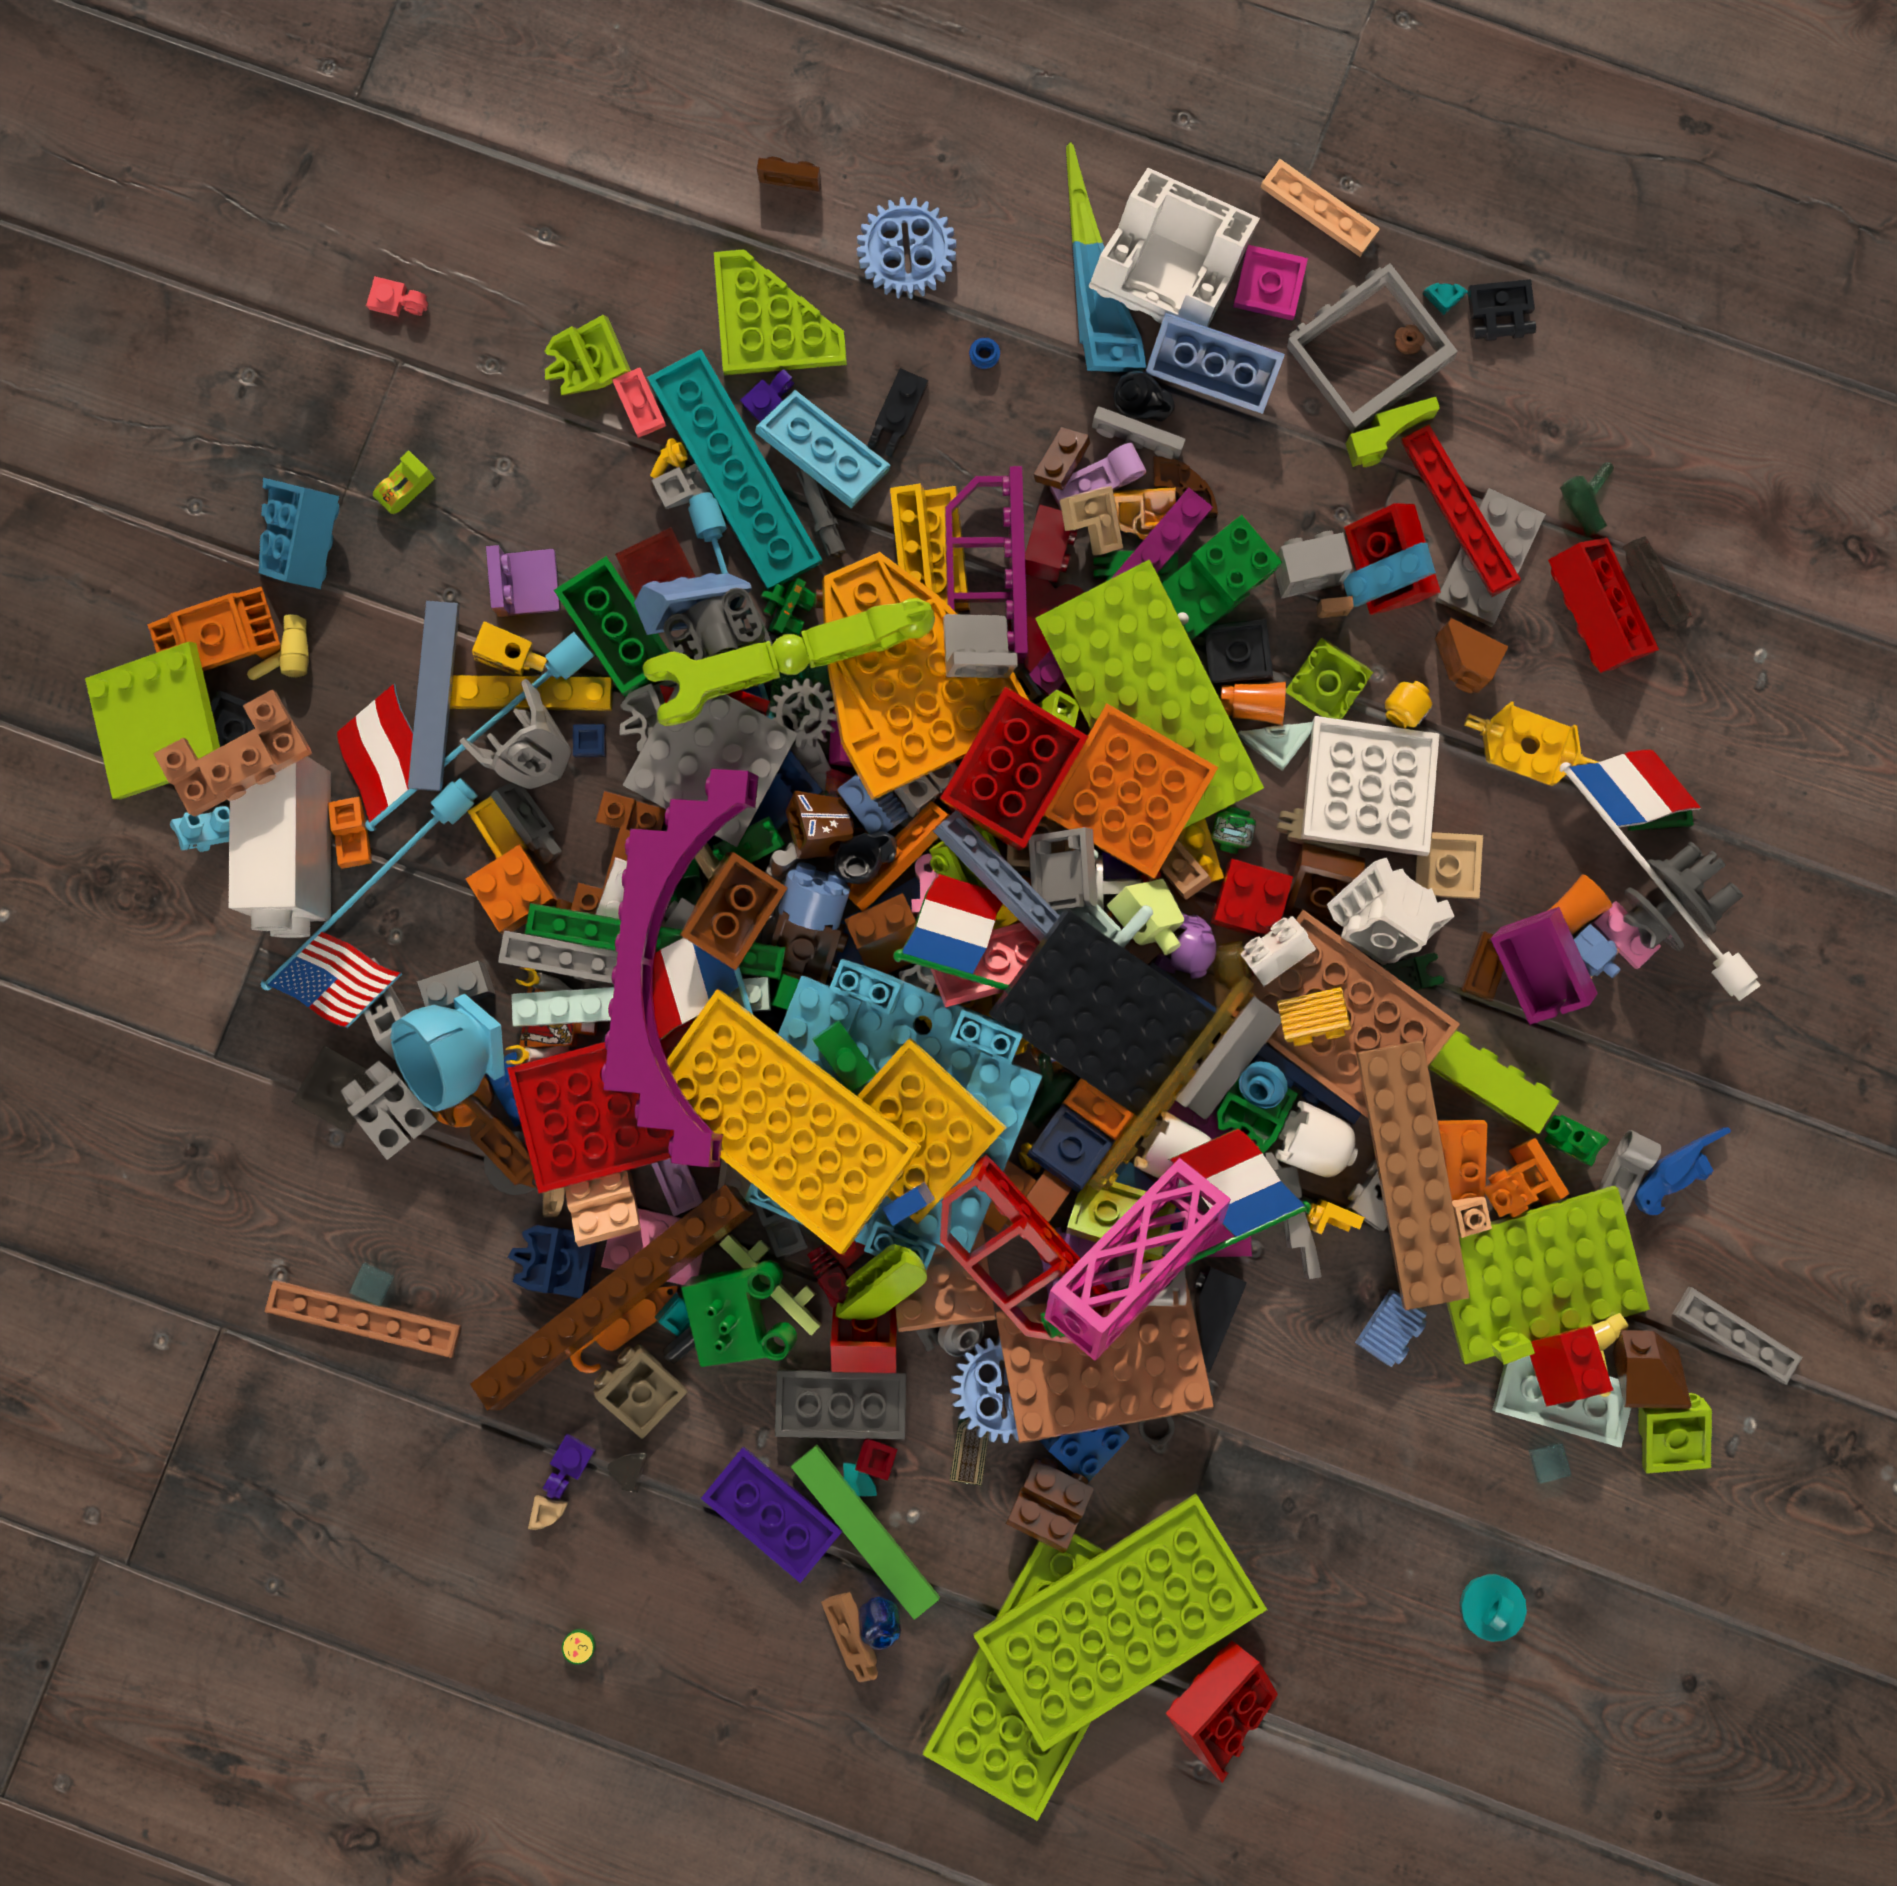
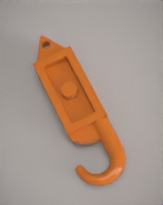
M679 1286L658 1287L571 1355L570 1359L573 1366L584 1373H594L601 1368L600 1364L586 1365L581 1360L582 1350L594 1341L606 1350L613 1351L620 1348L657 1322L655 1319L656 1314L677 1293ZM669 1289L673 1290L672 1295L668 1294Z

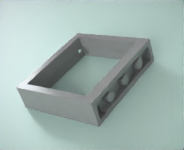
M1391 263L1383 269L1379 267L1375 271L1372 270L1365 277L1366 281L1358 287L1352 285L1340 295V301L1332 307L1330 304L1323 306L1316 312L1313 321L1307 325L1305 323L1299 324L1297 329L1289 334L1291 337L1288 338L1287 348L1352 433L1359 431L1370 423L1377 413L1389 409L1454 361L1458 352ZM1386 286L1436 352L1353 413L1303 346Z

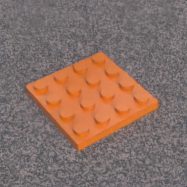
M1106 703L1091 729L1088 739L1043 816L1066 830L1083 827L1093 829L1094 846L1154 880L1218 767Z

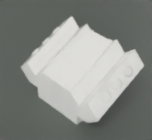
M1387 857L1374 861L1327 904L1333 920L1344 927L1341 938L1382 965L1395 963L1407 958L1411 953L1419 952L1422 946L1427 944V940L1454 917L1448 900L1437 902L1432 888L1426 889L1410 879L1405 874L1403 868L1392 871Z

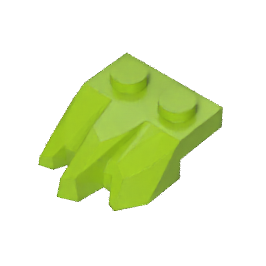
M605 315L599 316L578 329L571 326L553 336L544 351L547 355L556 358V361L545 369V380L551 381L564 378L565 382L560 387L561 395L606 387L613 383L612 379L631 371L609 318Z

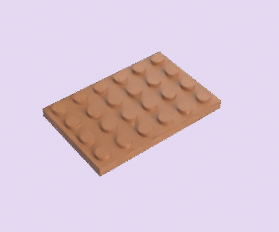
M1303 910L1296 921L1307 932L1308 938L1316 950L1265 986L1262 985L1256 975H1252L1225 1011L1235 1018L1251 996L1254 995L1280 1015L1277 1001L1341 987L1351 1029L1344 1030V1036L1326 1039L1325 1035L1312 1037V1043L1294 1046L1293 1041H1286L1282 1023H1280L1266 1042L1368 1118L1356 1053L1423 1041L1429 1067L1458 1030L1460 1023Z
M1187 1279L1186 1305L1178 1304V1291H1173V1306H1147L1096 1361L1074 1343L1025 1336L1003 1311L995 1312L1019 1443L1212 1409L1214 1406ZM1120 1301L1111 1303L1108 1315L1119 1305ZM1047 1303L1021 1307L1019 1309L1031 1322L1042 1323L1040 1314L1046 1312Z

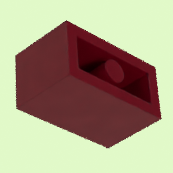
M1039 504L1025 552V574L1057 583L1060 571L1066 573L1071 554L1066 553L1068 544L1074 546L1078 529L1065 531L1062 510Z

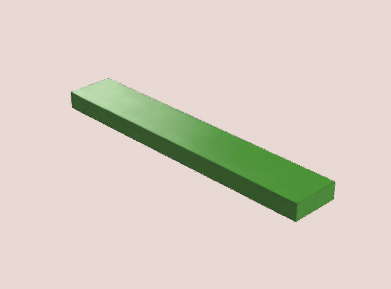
M815 1445L792 1464L791 1468L914 1620L940 1599L938 1593L818 1445Z

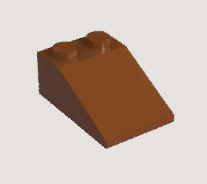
M726 852L707 882L680 936L733 970H736L784 895L787 887L736 853Z

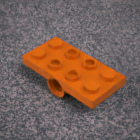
M1485 1120L1438 1121L1452 1201L1475 1197L1485 1198L1483 1189L1486 1186L1487 1122Z

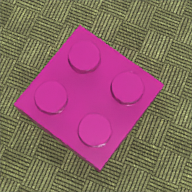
M1247 245L1233 307L1293 321L1308 258Z

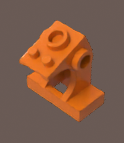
M1536 1138L1520 1143L1510 1149L1509 1152L1517 1165L1508 1171L1502 1169L1489 1176L1488 1180L1490 1183L1483 1189L1499 1217L1510 1214L1512 1218L1528 1210L1529 1207L1527 1205L1537 1200L1543 1206L1561 1200L1570 1194Z

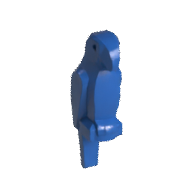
M1723 1127L1658 1160L1639 1185L1633 1197L1638 1209L1648 1215H1658L1665 1209V1207H1661L1663 1196L1686 1188L1695 1179L1706 1180L1712 1175L1713 1169L1707 1157L1700 1151L1704 1146L1730 1133V1128Z

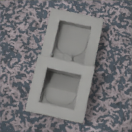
M695 464L683 470L678 467L652 480L666 509L686 504L695 495L710 492Z

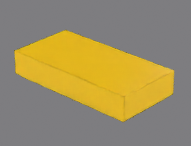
M491 796L467 811L496 858H499L519 844L526 850L528 849V846Z

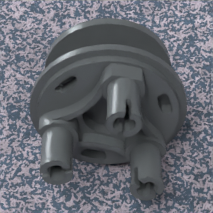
M1690 842L1671 860L1666 859L1662 862L1661 860L1649 859L1647 863L1707 934L1712 935L1715 933V925L1723 917L1722 914L1744 897L1742 892L1733 883L1729 882L1709 900L1705 898L1702 891L1705 887L1704 883L1726 866L1721 858H1716L1717 854L1712 850L1704 857L1701 850L1694 843ZM1631 887L1627 888L1624 894L1633 909L1623 916V922L1638 927L1640 941L1643 946L1654 949L1664 941L1676 951L1682 950L1684 948L1683 941L1666 920L1677 911L1671 901L1666 898L1657 907H1654L1639 892Z

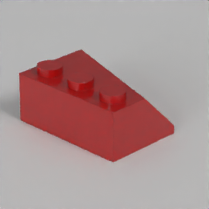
M1231 1641L1216 1654L1212 1663L1194 1678L1192 1685L1182 1696L1173 1701L1170 1709L1165 1714L1185 1745L1223 1783L1229 1774L1224 1770L1233 1755L1239 1758L1245 1748L1242 1745L1244 1737L1249 1730L1257 1729L1278 1696V1693L1260 1662L1235 1642Z

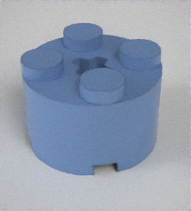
M798 863L796 869L790 870L787 874L784 884L787 890L780 899L778 912L781 915L783 911L790 914L788 919L790 922L805 928L824 931L825 925H833L832 930L838 929L850 893V888L846 881L840 876L839 872L831 871L825 873L816 870V867L809 863Z

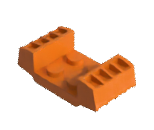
M262 586L240 593H230L173 612L163 619L147 624L156 653L186 642L196 643L203 671L254 654L262 659H266L279 652L281 648Z

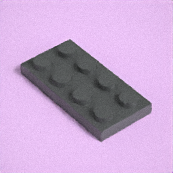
M777 1370L775 1437L905 1439L906 1372L863 1373Z

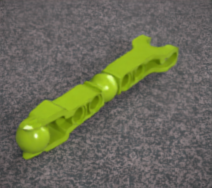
M908 598L902 603L874 606L865 612L801 631V637L795 634H784L776 639L772 646L770 641L700 660H693L685 654L673 651L647 660L643 664L642 669L644 675L650 681L671 680L679 685L680 691L676 698L660 705L657 711L658 722L663 726H672L694 720L701 713L704 704L709 699L780 678L779 672L786 675H796L803 671L808 664H810V668L823 666L873 651H884L909 638H922L933 628L935 615L930 603L919 598Z

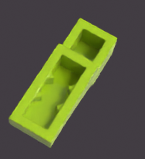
M1433 397L1377 413L1371 423L1372 428L1350 434L1345 445L1352 467L1361 464L1363 467H1370L1381 462L1388 449L1387 444L1407 429L1435 417L1440 409L1437 398Z

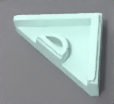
M1313 721L1255 730H1241L1237 735L1241 741L1283 771L1311 734Z

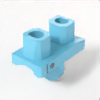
M227 806L217 807L213 812L199 814L196 817L184 813L182 818L172 819L170 826L177 835L181 850L197 848L200 852H204L210 849V845L229 842V808Z

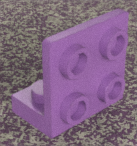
M499 545L486 546L491 608L498 617L560 610V600L554 592V589L559 586L556 553L553 549L504 554Z

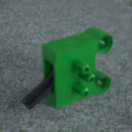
M766 1260L757 1267L690 1277L681 1287L690 1326L663 1348L662 1352L665 1360L675 1364L694 1347H696L700 1367L768 1358L772 1361L784 1359L796 1344L797 1332L791 1324L786 1322L774 1324L767 1332L759 1299L769 1297L782 1282L783 1272L781 1267L773 1261ZM759 1274L765 1275L769 1279L770 1285L763 1283L759 1278ZM773 1337L781 1338L785 1346L778 1345Z

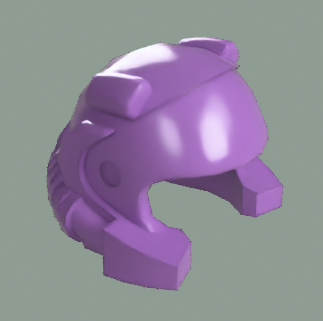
M1181 912L1184 917V923L1179 928L1186 929L1177 938L1181 946L1171 953V959L1163 954H1159L1154 964L1169 973L1175 974V970H1179L1184 973H1190L1191 979L1201 978L1206 975V970L1215 959L1217 951L1216 941L1211 927L1204 919L1198 915L1193 914L1190 916Z

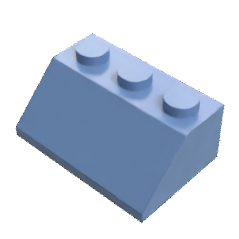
M708 573L702 577L690 579L680 577L674 581L663 583L652 581L642 586L634 604L647 635L664 632V622L673 614H682L691 606L703 600L723 596L732 588H743L749 593L752 587L749 582L729 573L718 575ZM734 598L730 603V609L735 610L741 607L745 598ZM677 623L671 631L687 629L688 627L685 623Z

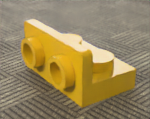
M1319 1199L1317 1204L1312 1203L1311 1211L1306 1215L1310 1230L1321 1235L1326 1223L1349 1232L1351 1226L1360 1230L1365 1218L1322 1199Z

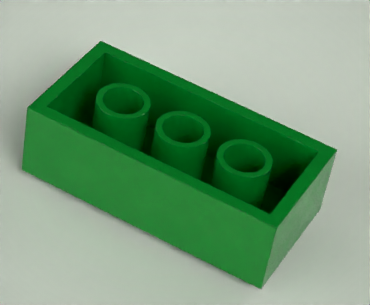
M607 556L554 589L557 597L624 698L634 690L651 683L652 685L657 683L650 681L644 675L643 664L653 657L669 653L670 651L658 633L647 635L634 604L636 599Z

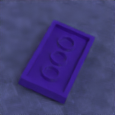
M744 1446L701 1497L706 1504L799 1583L803 1581L842 1533L838 1525Z

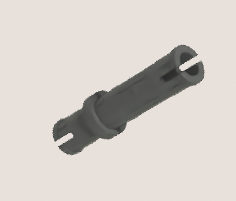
M800 469L797 472V476L803 487L816 524L814 530L817 535H820L827 558H839L847 551L838 531V520L831 513L822 485Z

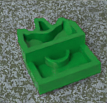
M1240 1075L1221 1101L1217 1112L1218 1128L1223 1131L1230 1127L1240 1129L1251 1140L1256 1141V1145L1264 1154L1276 1141L1298 1093L1287 1088L1284 1098L1278 1105L1267 1109L1259 1108L1249 1103L1243 1097L1239 1088Z

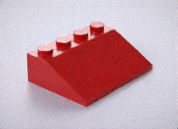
M1004 687L940 799L994 837L1020 851L1026 847L1089 736L1009 688Z

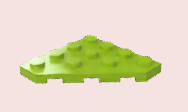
M746 250L714 252L724 375L847 365L844 330L826 319L817 308L802 296L799 297L769 269L766 270Z

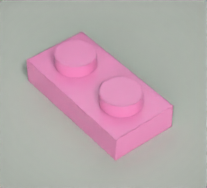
M1615 901L1612 903L1613 907L1600 914L1591 925L1607 941H1614L1619 949V953L1635 969H1638L1661 945L1658 944L1654 949L1643 946L1640 941L1638 927L1623 922V916L1628 912Z

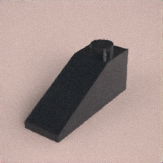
M1207 1266L1206 1271L1200 1270L1193 1287L1198 1289L1195 1295L1197 1328L1205 1368L1208 1373L1212 1369L1247 1284L1245 1281L1210 1266Z

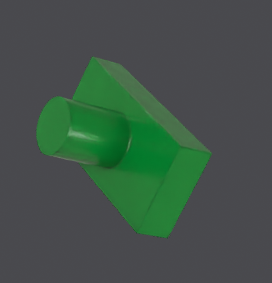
M840 1020L812 1038L838 1077L851 1092L877 1074Z

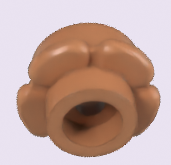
M1408 324L1404 328L1400 327L1394 336L1396 348L1404 354L1419 352L1420 346L1425 342L1424 335L1413 324ZM1407 337H1411L1412 341H1408Z

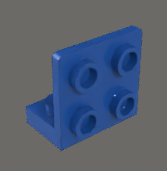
M1118 1425L1041 1439L1039 1441L1073 1473L1086 1477L1090 1482L1129 1439V1435Z

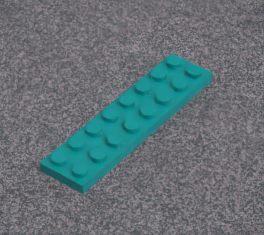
M702 349L648 376L649 385L710 492L717 500L722 513L766 590L769 592L775 588L776 584L782 585L822 564L821 556Z

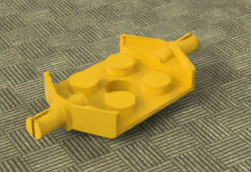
M1513 701L1507 704L1490 720H1485L1468 713L1464 722V726L1481 731L1480 735L1483 736L1485 757L1488 763L1550 786L1555 785L1567 775L1564 771L1560 772L1562 763L1568 762L1571 766L1598 763L1581 754L1577 725L1570 727L1516 707ZM1524 738H1531L1535 741L1537 750L1534 754H1528L1523 751L1521 742Z

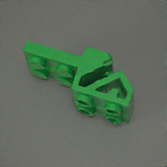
M1241 514L1194 552L1191 560L1164 581L1162 585L1177 615L1181 612L1188 615L1189 621L1183 627L1192 642L1222 616L1230 613L1250 595L1249 591L1263 584L1281 566L1282 561Z

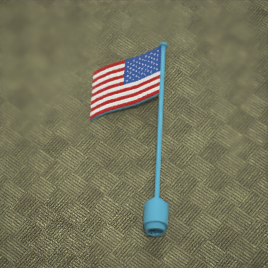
M461 778L455 783L453 781L450 782L431 801V804L434 806L431 813L434 817L266 981L262 980L260 983L261 988L264 990L275 988L295 997L323 1019L338 1026L348 1028L402 973L379 965L351 944L324 932L438 821L443 824L447 821L451 824L457 822L475 804L473 800L478 797L477 793Z

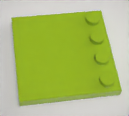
M186 642L85 678L112 799L121 800L169 784L154 753L181 738L188 740L198 759L220 748L196 643Z

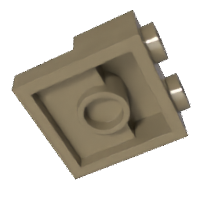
M638 1343L634 1348L631 1346L626 1347L617 1358L619 1363L611 1372L604 1370L598 1375L594 1381L596 1387L593 1389L595 1398L643 1439L688 1391L685 1386L663 1368L661 1362Z

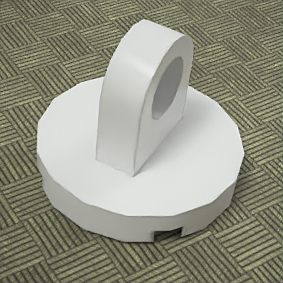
M1098 855V858L1095 860L1097 904L1104 911L1103 894H1119L1126 886L1140 884L1141 879H1103V855Z

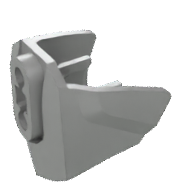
M524 679L521 684L531 713L527 710H518L517 708L513 711L523 724V729L519 730L504 745H501L489 733L487 737L497 750L496 753L489 749L478 748L464 737L460 740V743L484 767L495 770L499 776L514 784L532 789L562 777L570 758L571 748L543 705L538 690L527 679Z

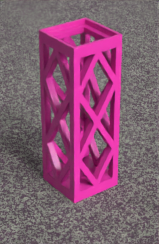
M1179 1158L1052 1287L1044 1318L1096 1361L1222 1228L1231 1199ZM1180 1179L1188 1186L1178 1188ZM1191 1195V1201H1189L1185 1197ZM1199 1195L1213 1205L1206 1214L1198 1208ZM1168 1202H1171L1181 1211L1153 1218ZM1184 1221L1182 1231L1146 1239L1149 1229ZM1136 1236V1242L1129 1243ZM1178 1242L1163 1259L1142 1264L1144 1250ZM1134 1253L1131 1267L1098 1275L1115 1257ZM1144 1273H1148V1274L1142 1279V1281L1139 1283V1281H1140V1275H1141V1274H1144ZM1130 1277L1127 1289L1090 1298L1092 1286ZM1121 1301L1107 1317H1101L1092 1309L1093 1307Z

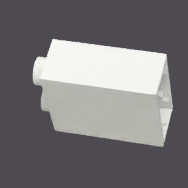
M306 756L275 773L276 777L272 781L262 785L255 784L245 789V795L230 801L229 908L251 916V929L270 931V936L309 937L310 922L328 921L331 918V828L328 802H331V771Z

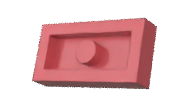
M640 367L612 379L638 438L666 426Z

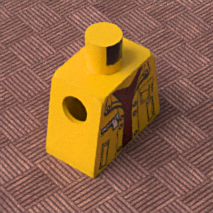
M485 621L481 626L472 649L475 661L515 676H522L524 670L542 676L546 667L545 664L548 661L547 658L532 652L533 645L531 641ZM512 651H517L520 653V655L514 659L509 658L507 656Z

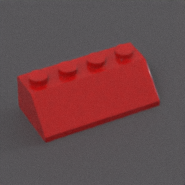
M1608 538L1579 542L1548 559L1551 565V575L1560 585L1564 594V603L1568 610L1573 613L1577 622V631L1580 637L1586 641L1590 650L1591 662L1598 668L1600 673L1614 670L1659 650Z

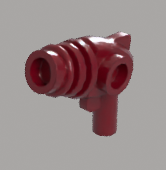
M821 1245L807 1254L810 1259V1264L816 1263L812 1266V1269L819 1268L814 1275L817 1276L822 1273L817 1282L827 1295L830 1306L836 1307L838 1302L844 1303L846 1300V1293H848L849 1287L845 1283L856 1271L853 1268L846 1271L842 1264L833 1267L839 1261L835 1259L830 1262L829 1260L834 1256L832 1254L826 1256L830 1250H826L824 1245Z

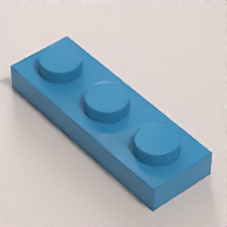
M1419 543L1350 573L1343 583L1347 597L1353 596V605L1358 607L1431 576L1436 572L1427 543Z

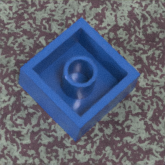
M923 1182L882 1209L893 1226L927 1206L935 1198L926 1183Z

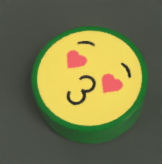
M585 1629L571 1631L562 1643L563 1656L572 1664L586 1663L596 1650L594 1636Z

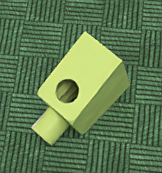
M1163 879L1126 886L1107 904L1109 910L1123 927L1128 924L1142 906L1147 905L1152 908L1153 915L1133 937L1137 944L1145 945L1157 942L1165 955L1174 952L1181 946L1173 932L1184 923V917Z

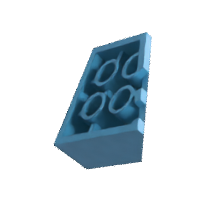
M263 478V488L268 489V504L262 505L261 516L265 517L267 529L260 536L259 573L284 582L321 589L322 582L327 574L326 560L328 551L333 544L332 530L334 520L339 514V496Z

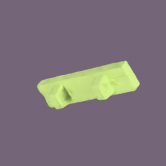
M732 1234L728 1235L719 1244L743 1269L757 1267L760 1264L759 1260L770 1250L760 1240L748 1251ZM759 1274L760 1280L770 1285L769 1279L765 1275ZM780 1283L770 1295L811 1336L822 1325L805 1307L815 1295V1292L807 1285L794 1297Z

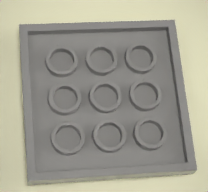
M678 684L676 685L668 702L676 698L677 694L679 693L680 687ZM726 694L709 699L704 704L701 713L692 721L672 726H663L657 720L623 786L667 809L670 807V799L708 801V796L705 793V783L707 778L710 777L711 769L744 770L758 775L756 808H746L715 834L717 837L737 847L798 733Z

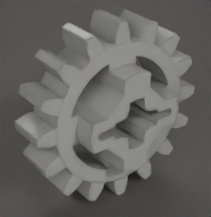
M795 679L792 682V689L784 685L781 687L784 693L782 697L778 695L773 696L778 705L777 707H770L769 711L776 714V717L772 720L788 729L785 718L793 722L794 732L798 733L795 739L796 747L803 749L805 742H807L810 747L815 748L816 739L819 738L821 741L826 742L827 738L824 733L826 731L835 732V729L830 725L831 721H837L836 715L832 713V710H835L834 702H829L833 694L829 690L823 692L824 685L819 682L813 687L812 681L805 679L803 686H801L800 682ZM814 695L820 699L823 709L816 707ZM797 696L796 700H794L791 704H788L794 697ZM806 709L810 711L809 716L806 715L803 719L799 717L800 712H805ZM818 723H821L817 729L811 732V729L814 726H816Z

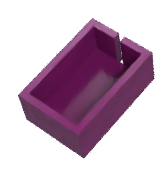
M1560 907L1500 927L1491 937L1529 1025L1556 1017L1560 1011L1562 1014L1587 1007L1598 994Z

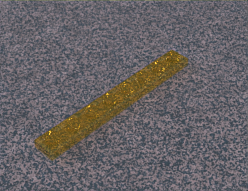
M1245 976L1238 980L1215 1011L1216 1014L1182 1056L1181 1061L1153 1094L1149 1102L1140 1111L1087 1182L1088 1186L1096 1192H1099L1102 1187L1108 1190L1119 1176L1114 1171L1121 1162L1128 1164L1138 1150L1134 1146L1141 1135L1144 1138L1150 1135L1157 1125V1122L1153 1119L1160 1110L1166 1112L1177 1097L1173 1095V1092L1179 1084L1184 1087L1188 1084L1196 1073L1192 1069L1199 1058L1204 1061L1215 1047L1211 1043L1218 1032L1224 1035L1234 1022V1019L1230 1017L1237 1007L1243 1009L1254 994L1250 992L1254 985L1252 981Z

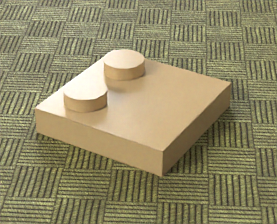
M1431 832L1430 853L1427 856L1417 855L1415 882L1426 889L1432 888L1435 897L1479 899L1483 835Z

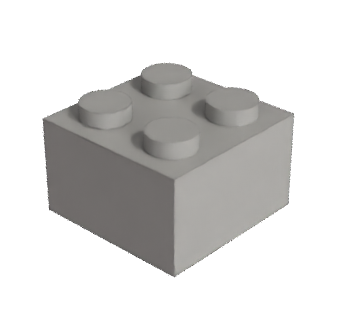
M1325 531L1315 535V539L1303 541L1302 538H1294L1284 542V546H1281L1277 553L1282 564L1275 571L1281 598L1343 584L1352 570L1343 532L1334 534L1333 531Z

